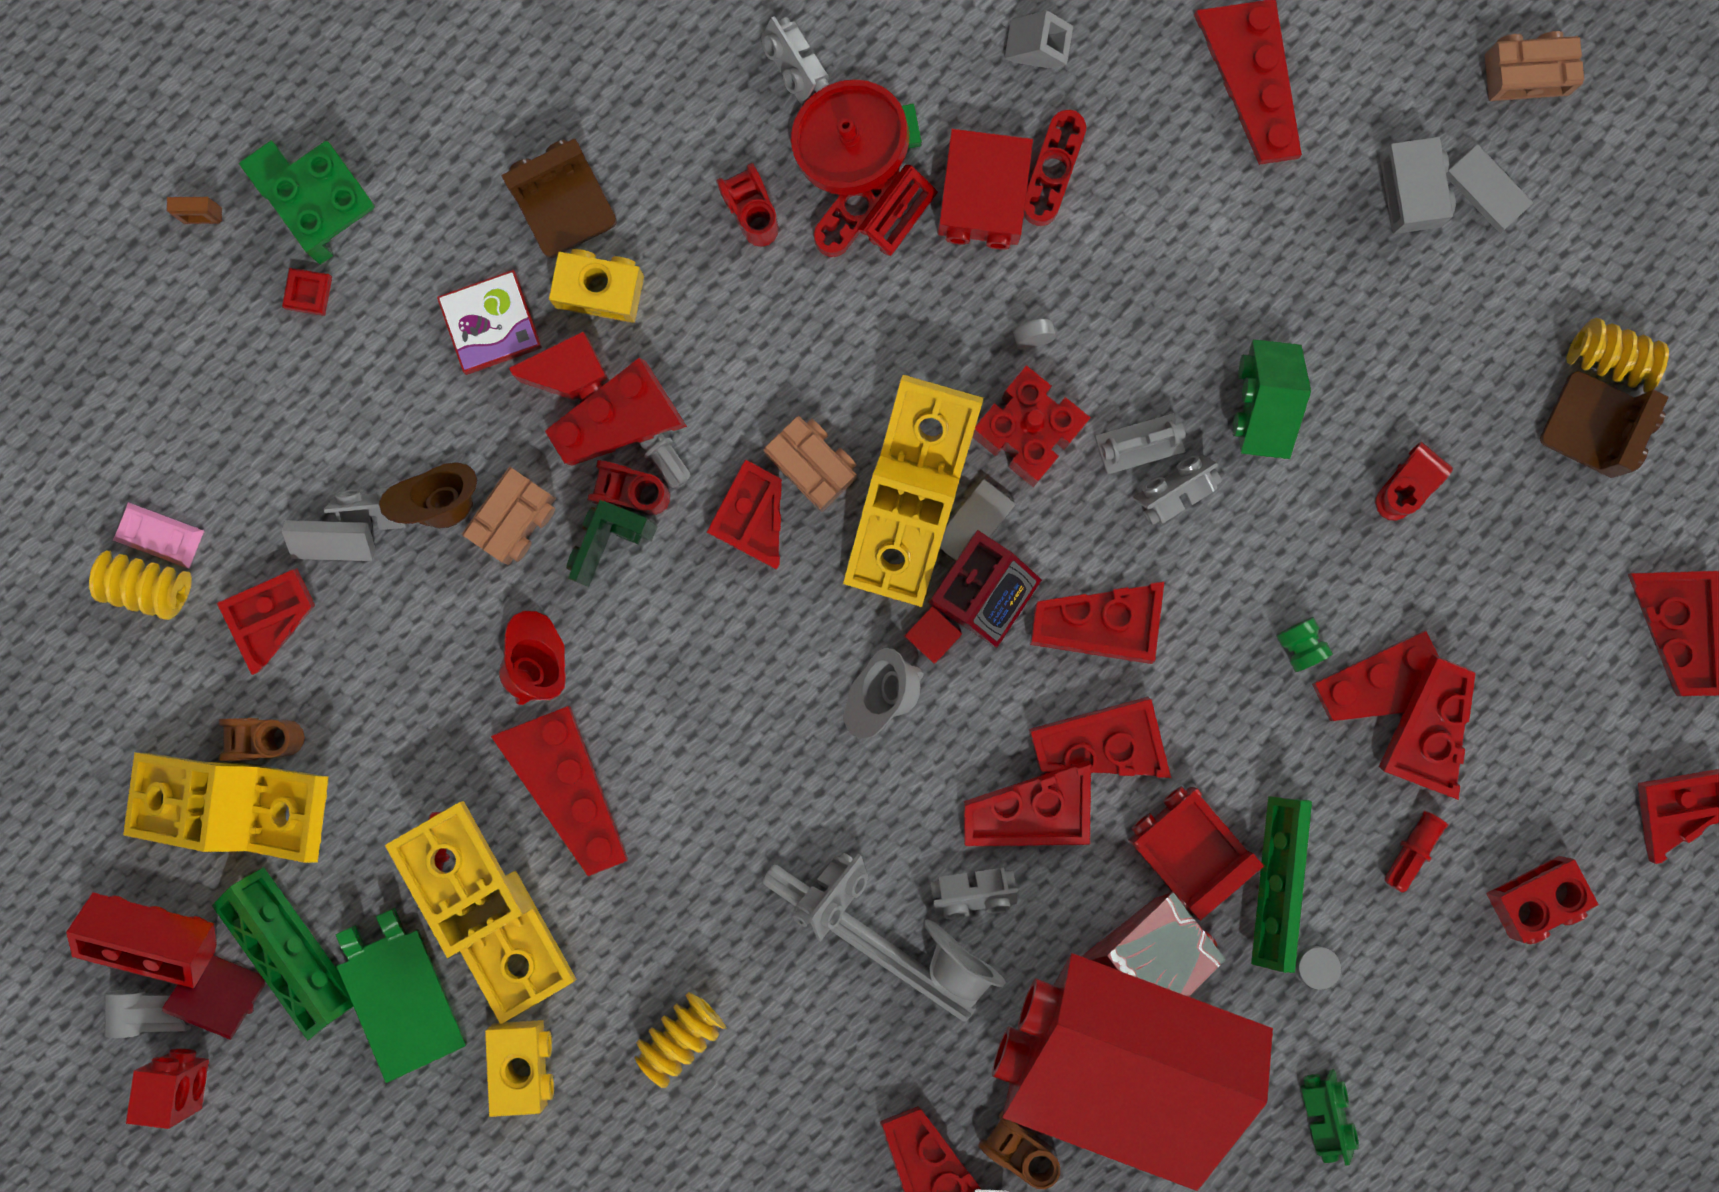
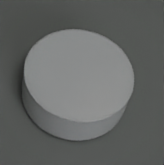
M1037 319L1018 326L1013 332L1016 346L1020 350L1048 344L1057 337L1053 322L1049 319Z
M1310 946L1299 954L1296 961V971L1303 983L1311 988L1323 990L1330 988L1338 981L1341 974V964L1336 954L1323 946Z

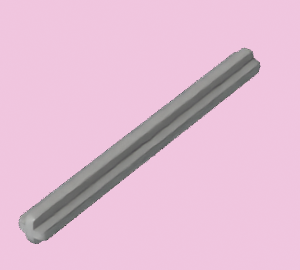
M778 865L771 866L762 881L765 886L794 906L800 902L810 889L809 886ZM845 911L839 924L834 929H830L960 1020L966 1022L974 1013L977 1006L976 1003L970 1008H965L943 995L935 987L928 968Z

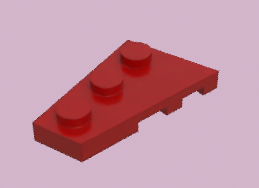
M638 358L547 428L545 432L564 464L573 466L615 452L616 448L634 442L641 443L653 439L654 435L669 430L676 431L687 427L647 362Z
M1719 571L1628 574L1676 696H1719Z
M1165 581L1130 589L1128 587L1113 589L1111 592L1092 595L1081 594L1037 601L1034 609L1030 645L1153 664L1156 659Z
M1422 631L1316 681L1312 685L1330 721L1404 713L1431 655L1433 654L1438 657L1439 655L1427 631Z
M1433 654L1431 655L1379 764V767L1384 772L1459 800L1460 785L1457 782L1460 764H1464L1465 748L1462 745L1465 724L1470 719L1476 675L1474 671Z
M1086 760L964 801V845H1090V761Z
M919 1106L879 1121L903 1192H975L976 1189H981Z

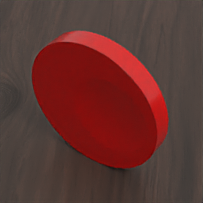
M844 80L822 88L804 103L797 113L792 126L791 146L800 170L813 185L832 194L855 195L877 188L890 179L899 169L909 146V126L901 104L886 88L865 80Z

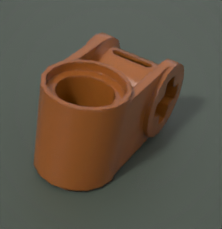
M219 719V725L223 727V753L219 754V761L258 760L259 758L294 755L300 751L304 744V731L298 723L287 719ZM279 728L282 729L285 735V742L281 748H278L274 741L275 732Z
M1002 1110L998 1115L1000 1118L999 1123L987 1140L982 1139L979 1142L978 1147L990 1159L1000 1166L1009 1169L1030 1186L1036 1189L1052 1187L1060 1176V1164L1055 1150L1035 1135L1028 1127L1002 1118L1004 1111ZM1045 1156L1051 1160L1050 1168L1044 1173L1031 1171L1029 1163L1034 1157Z

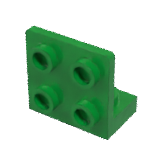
M324 141L259 186L305 252L320 265L333 256L326 244L375 208L374 203L328 141Z

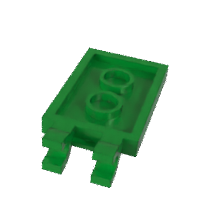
M396 908L376 916L385 938L364 946L356 925L335 934L341 949L348 958V961L339 964L337 969L386 1083L467 1045L419 930L417 929L406 934Z

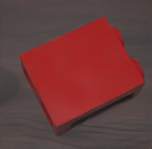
M959 129L951 130L938 235L946 236L947 242L958 245L969 244L970 239L986 241L987 247L998 250L1009 249L1011 244L1018 245L1022 233L1033 139Z
M1180 786L1163 800L1167 807L1153 817L1149 813L1134 824L1131 829L1135 834L1128 841L1168 888L1187 904L1191 915L1201 921L1263 868L1264 865L1254 853L1245 849L1201 797L1203 794L1198 788L1190 786L1185 790Z

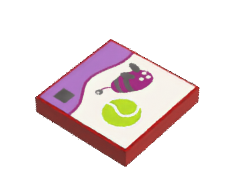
M514 270L437 297L465 375L542 348L518 276Z

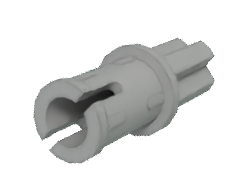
M660 433L654 435L653 439L641 442L640 444L646 452L644 455L645 459L653 461L670 487L676 488L681 486L690 478V472L671 447L673 443L671 438H665Z

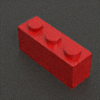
M94 892L66 931L73 958L190 988L196 986L217 947L214 923L208 922L201 917H187L168 912L159 906L148 907L129 902L120 896H105Z

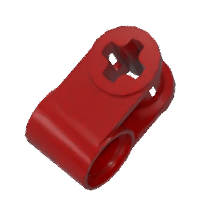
M748 164L747 170L729 179H717L716 184L747 241L754 246L760 247L770 245L775 241L779 231L775 209L754 164ZM763 217L770 221L764 229L755 230L749 227L755 218Z
M1419 442L1410 450L1408 454L1411 456L1402 465L1399 464L1396 467L1395 473L1376 496L1375 505L1377 511L1387 520L1397 521L1420 509L1429 496L1444 483L1454 469L1423 442ZM1398 492L1404 496L1401 500L1402 506L1396 503Z
M597 460L596 467L599 469L594 491L588 494L587 501L598 504L602 500L617 507L646 515H657L667 509L671 494L668 487L658 477L632 470L619 464ZM656 485L659 490L657 500L652 504L643 505L640 500L642 490L647 486Z

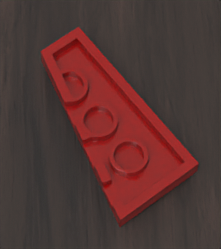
M1263 0L1196 10L1194 14L1196 22L1206 38L1207 47L1223 77V84L1229 97L1233 100L1239 114V120L1258 164L1299 159L1302 153L1276 0Z
M570 706L491 736L587 876L628 861Z

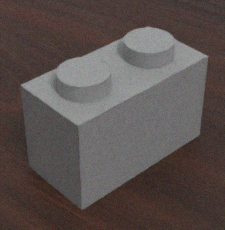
M1440 137L1390 144L1380 155L1393 234L1442 227L1453 217L1456 199L1453 190L1448 187L1446 174L1449 169V158L1447 152L1442 150Z

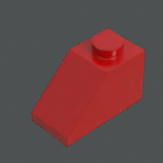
M584 332L509 368L512 375L520 383L571 400L581 397L582 401H584L610 381L589 338Z

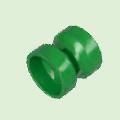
M1314 617L1303 620L1276 635L1281 647L1287 648L1289 652H1294L1289 662L1295 672L1314 666L1333 655L1327 642L1317 641L1319 638V626Z

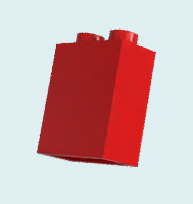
M1071 953L1054 984L1037 978L1033 980L1021 1009L1018 1029L1008 1026L1001 1038L992 1067V1077L1009 1083L1002 1118L1198 1191L1267 1104L1273 1028Z

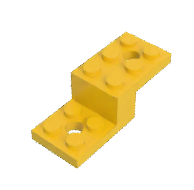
M902 375L881 454L872 475L845 574L844 585L922 607L981 410L983 397ZM934 418L941 423L943 431L936 436L927 435L922 431L920 423L924 419ZM887 549H897L904 555L905 561L900 564H891L884 559L883 552Z
M134 752L123 835L202 852L248 851L303 863L318 862L329 777L246 763L202 762L152 753ZM287 807L289 808L288 821L286 820L285 816Z
M464 801L453 805L385 845L444 954L449 958L457 952H461L500 1025L577 980L517 871L507 875L504 874ZM441 848L449 849L455 855L456 864L451 872H442L435 865V855ZM521 954L528 960L529 971L525 976L518 977L509 971L508 960L511 955Z

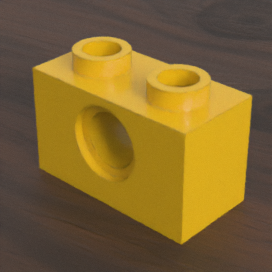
M572 249L571 254L558 252L549 300L556 309L635 323L644 275L640 267L635 266V261L618 256H613L611 261L596 259L594 253L582 249ZM599 276L608 278V283L602 291H589V284L594 278Z
M544 1020L505 1022L501 1025L500 1023H493L485 1030L489 1117L540 1114L548 1105L547 1100H552L554 1096L553 1075L546 1074L545 1057H551L552 1053L551 1032L544 1031ZM514 1058H522L528 1062L531 1070L529 1076H520L514 1071L512 1067Z

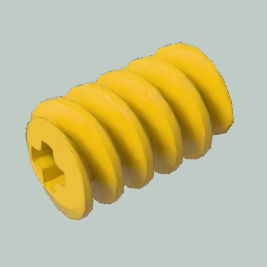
M1596 317L1588 321L1572 341L1566 360L1568 364L1572 365L1579 356H1583L1581 368L1586 371L1595 362H1599L1597 375L1602 377L1612 367L1614 368L1612 380L1615 382L1621 381L1628 373L1627 385L1631 388H1635L1644 379L1643 392L1646 393L1655 389L1661 381L1668 363L1669 348L1662 341L1653 342L1650 337L1646 335L1637 336L1636 332L1630 329L1621 331L1620 326L1613 323L1606 325L1604 320Z
M108 550L102 552L97 557L89 577V589L95 601L109 602L112 606L116 607L125 606L127 610L131 611L141 610L146 615L153 616L156 614L160 619L165 620L174 618L181 611L188 598L192 584L190 572L182 571L176 578L175 569L166 567L160 574V566L157 563L151 562L145 568L144 561L135 558L129 564L127 555L118 554L113 559L112 552Z
M690 992L685 995L690 1004L688 1009L677 1003L673 1006L678 1017L676 1021L665 1015L661 1018L666 1029L663 1033L653 1027L649 1029L653 1040L651 1045L642 1039L636 1042L641 1052L639 1056L634 1057L637 1065L651 1081L661 1088H666L669 1085V1075L678 1076L682 1072L681 1063L690 1065L694 1061L693 1051L702 1053L707 1048L705 1038L710 1041H715L718 1038L717 1026L727 1029L725 1023L705 1000Z

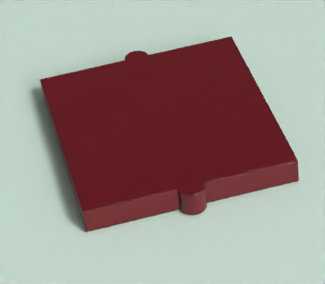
M213 955L196 986L190 988L177 985L162 1007V1012L231 1040L246 1015L254 1012L253 1004L266 982L260 974Z

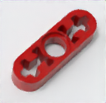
M1062 110L1050 122L1026 193L1024 217L1033 225L1045 226L1053 222L1061 206L1086 133L1084 118L1074 110ZM1069 122L1073 124V131L1078 133V135L1071 134L1066 148L1063 150L1057 148L1062 131L1056 127L1063 128L1065 123ZM1051 144L1055 148H1049L1048 146ZM1066 151H1072L1073 154L1070 155V154H1069L1068 152H1066ZM1049 159L1062 161L1066 169L1065 174L1057 179L1047 177L1042 169L1044 162ZM1037 181L1051 189L1047 206L1052 208V211L1044 210L1042 215L1035 214V206L1030 204L1031 201L1038 202L1043 190V186L1035 185ZM1053 189H1060V192L1057 193Z
M899 169L889 180L874 189V192L879 194L877 198L874 197L871 191L855 195H839L817 224L814 231L815 245L823 255L838 257L848 250L861 233L857 229L898 175ZM852 196H862L869 204L868 210L860 216L851 215L845 208L847 200ZM836 213H839L844 221L855 225V227L850 229L845 224L840 231L842 242L840 244L832 242L828 246L824 244L826 238L823 232L825 230L833 232L840 224V218L834 216Z

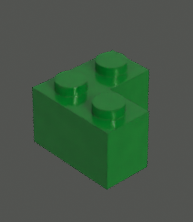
M1252 339L1249 354H1243L1239 363L1238 377L1244 380L1242 402H1245L1243 411L1236 412L1232 430L1233 436L1239 439L1241 454L1290 459L1311 394L1302 345Z

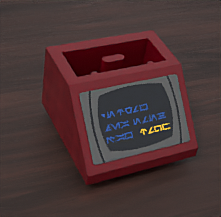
M977 530L928 603L997 648L1042 579L1015 554Z

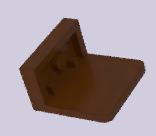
M576 138L570 141H557L546 149V153L532 160L529 158L519 160L510 166L508 172L501 175L508 190L517 201L542 252L548 258H554L558 256V252H566L614 228L617 224V218Z
M1581 371L1574 372L1567 378L1542 431L1540 441L1544 446L1610 478L1634 472L1642 466L1647 458L1648 448L1645 447L1651 434L1660 428L1665 419L1666 412L1663 411V408L1669 397L1654 389L1633 397Z

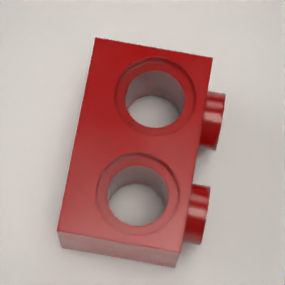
M1558 856L1486 893L1509 938L1526 944H1535L1545 940L1551 935L1549 930L1561 924L1572 925L1584 920L1588 916L1586 911L1599 905L1576 860L1563 856ZM1564 883L1567 888V895L1559 903L1556 899V891ZM1528 902L1530 905V915L1525 921L1521 922L1519 919V909L1522 904Z
M176 1048L171 1049L169 1054L153 1058L150 1063L134 1070L126 1124L170 1129L200 1111L203 1105L209 1059L196 1057L195 1050Z

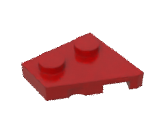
M745 459L706 533L777 570L780 565L779 531H781L780 500L782 479Z
M298 568L217 603L251 675L262 671L315 607Z
M1719 769L1638 783L1644 839L1648 859L1654 864L1662 863L1668 859L1665 854L1681 842L1690 843L1702 835L1709 825L1719 823Z

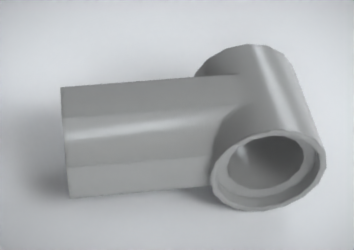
M139 989V993L125 994V990L105 993L104 1036L107 1038L134 1037L143 1035L146 1032L187 1031L191 1029L192 1024L162 1012V1007L172 993L146 994L145 989Z

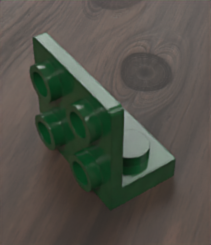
M600 500L597 508L591 507L584 519L582 530L586 531V535L581 547L575 546L568 558L566 569L571 571L568 579L588 587L590 586L611 533L639 545L641 538L652 542L658 526L648 518Z

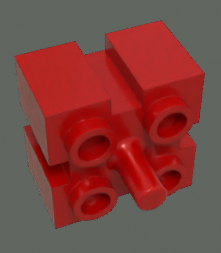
M1026 365L1003 394L1002 400L1007 403L1005 408L1001 409L994 403L975 426L972 438L994 456H997L1002 449L1014 458L1009 468L1034 488L1059 457L1052 450L1057 444L1065 450L1091 417L1066 397L1057 404L1047 396L1052 385Z

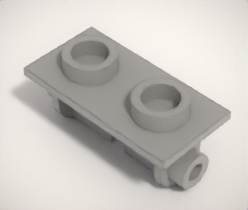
M775 16L771 17L761 37L763 50L770 60H774L783 75L785 87L790 93L795 94L802 106L808 100L813 90L816 93L830 85L828 83L829 75L815 54L802 59L800 54L808 52L810 46L796 22H790L787 17L780 21H777Z
M1174 413L1095 436L1107 475L1186 452L1182 441L1186 437L1185 429L1182 422H1176Z
M1203 455L1190 456L1178 463L1176 466L1177 470L1167 477H1158L1147 482L1142 487L1143 492L1133 497V499L1138 504L1147 508L1143 513L1152 526L1157 522L1162 525L1185 510L1179 498L1182 494H1185L1188 502L1193 505L1217 490V485L1222 482L1220 475L1215 470L1218 464Z
M391 486L376 490V494L361 495L360 490L339 492L335 494V498L323 509L324 513L335 512V514L331 515L330 522L368 523L370 531L373 529L370 516H376L379 530L409 527V524L390 521L381 514L379 501L382 494Z
M842 853L840 857L835 856L817 879L819 885L827 888L826 891L823 892L811 886L800 902L794 907L796 913L793 915V919L803 927L810 923L818 941L821 942L828 931L834 929L839 924L843 912L851 901L859 897L864 891L868 875L862 856L857 854L854 859L845 853Z
M1004 867L977 871L975 872L977 887L969 888L967 873L938 877V881L930 882L933 899L941 898L940 900H934L935 916L944 915L945 919L954 920L968 916L969 911L986 909V912L990 914L1008 911L1011 908L1010 905L1017 904L1018 899L1017 888L1008 890V888L1015 887L1013 870L1005 871Z

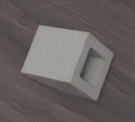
M1047 10L1012 19L1005 59L1014 63L1044 68L1067 65L1073 25Z

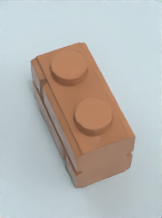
M1552 31L1540 35L1537 39L1523 40V35L1511 34L1499 38L1485 54L1489 101L1571 95L1584 81L1583 61L1580 60L1582 56L1580 37H1564L1563 32Z
M798 416L763 451L779 470L822 513L857 479V474L853 471L857 464L842 448L834 452L824 442L828 434L815 420L811 418L806 423Z
M509 466L462 535L502 563L510 565L513 559L518 562L528 552L532 544L528 538L536 526L543 528L553 516L555 507L552 504L556 498Z

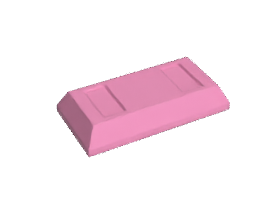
M128 502L113 541L189 569L204 530Z

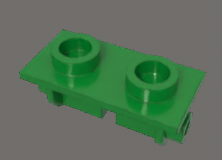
M1335 1069L1330 1070L1326 1080L1322 1081L1319 1074L1304 1076V1085H1301V1091L1308 1117L1324 1115L1325 1121L1311 1122L1310 1124L1316 1154L1322 1157L1324 1163L1336 1162L1339 1160V1155L1343 1154L1345 1166L1350 1165L1354 1150L1359 1149V1139L1355 1124L1347 1123L1344 1108L1349 1107V1097L1345 1082L1337 1081Z

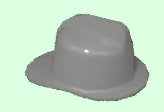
M883 648L877 651L850 687L843 715L847 730L854 737L868 739L876 736L883 730L893 717L910 712L916 706L919 699L920 681L924 675L923 671L904 662L902 656L895 649Z
M929 919L924 921L925 928L937 942L929 966L930 976L935 987L943 995L965 1008H970L974 1006L991 985L997 987L1005 986V979L994 968L971 955L941 926Z

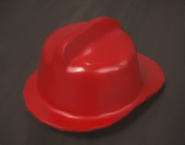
M522 611L515 614L507 623L505 630L504 657L500 664L499 677L503 687L515 697V702L518 705H524L529 701L551 700L558 697L565 688L564 643L550 618L537 611Z

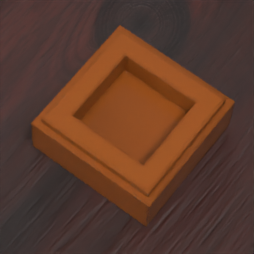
M167 197V212L183 224H220L222 222V207L209 197Z

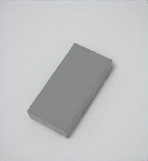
M1478 144L1448 170L1446 174L1450 182L1499 233L1505 230L1533 204V201Z
M983 479L946 526L940 550L956 561L977 530L991 537L1016 504Z
M285 520L282 534L291 559L374 560L375 545L368 523Z

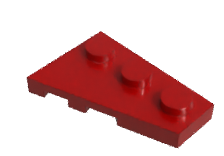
M1148 696L1029 729L1036 760L1041 772H1053L1089 760L1091 763V773L1118 774L1119 776L1150 775L1159 778H1171L1152 699Z

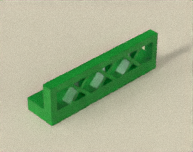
M1268 796L1261 861L1264 867L1260 871L1251 964L1283 973H1295L1312 808V801Z
M264 867L230 886L212 905L213 909L307 1041L353 1008L339 971Z

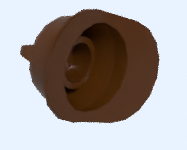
M458 462L446 463L432 468L423 474L403 480L389 487L382 494L379 501L381 514L390 521L402 524L419 522L422 525L439 529L457 525L467 517L471 507H473L471 495L475 491L478 481L475 471L467 464Z

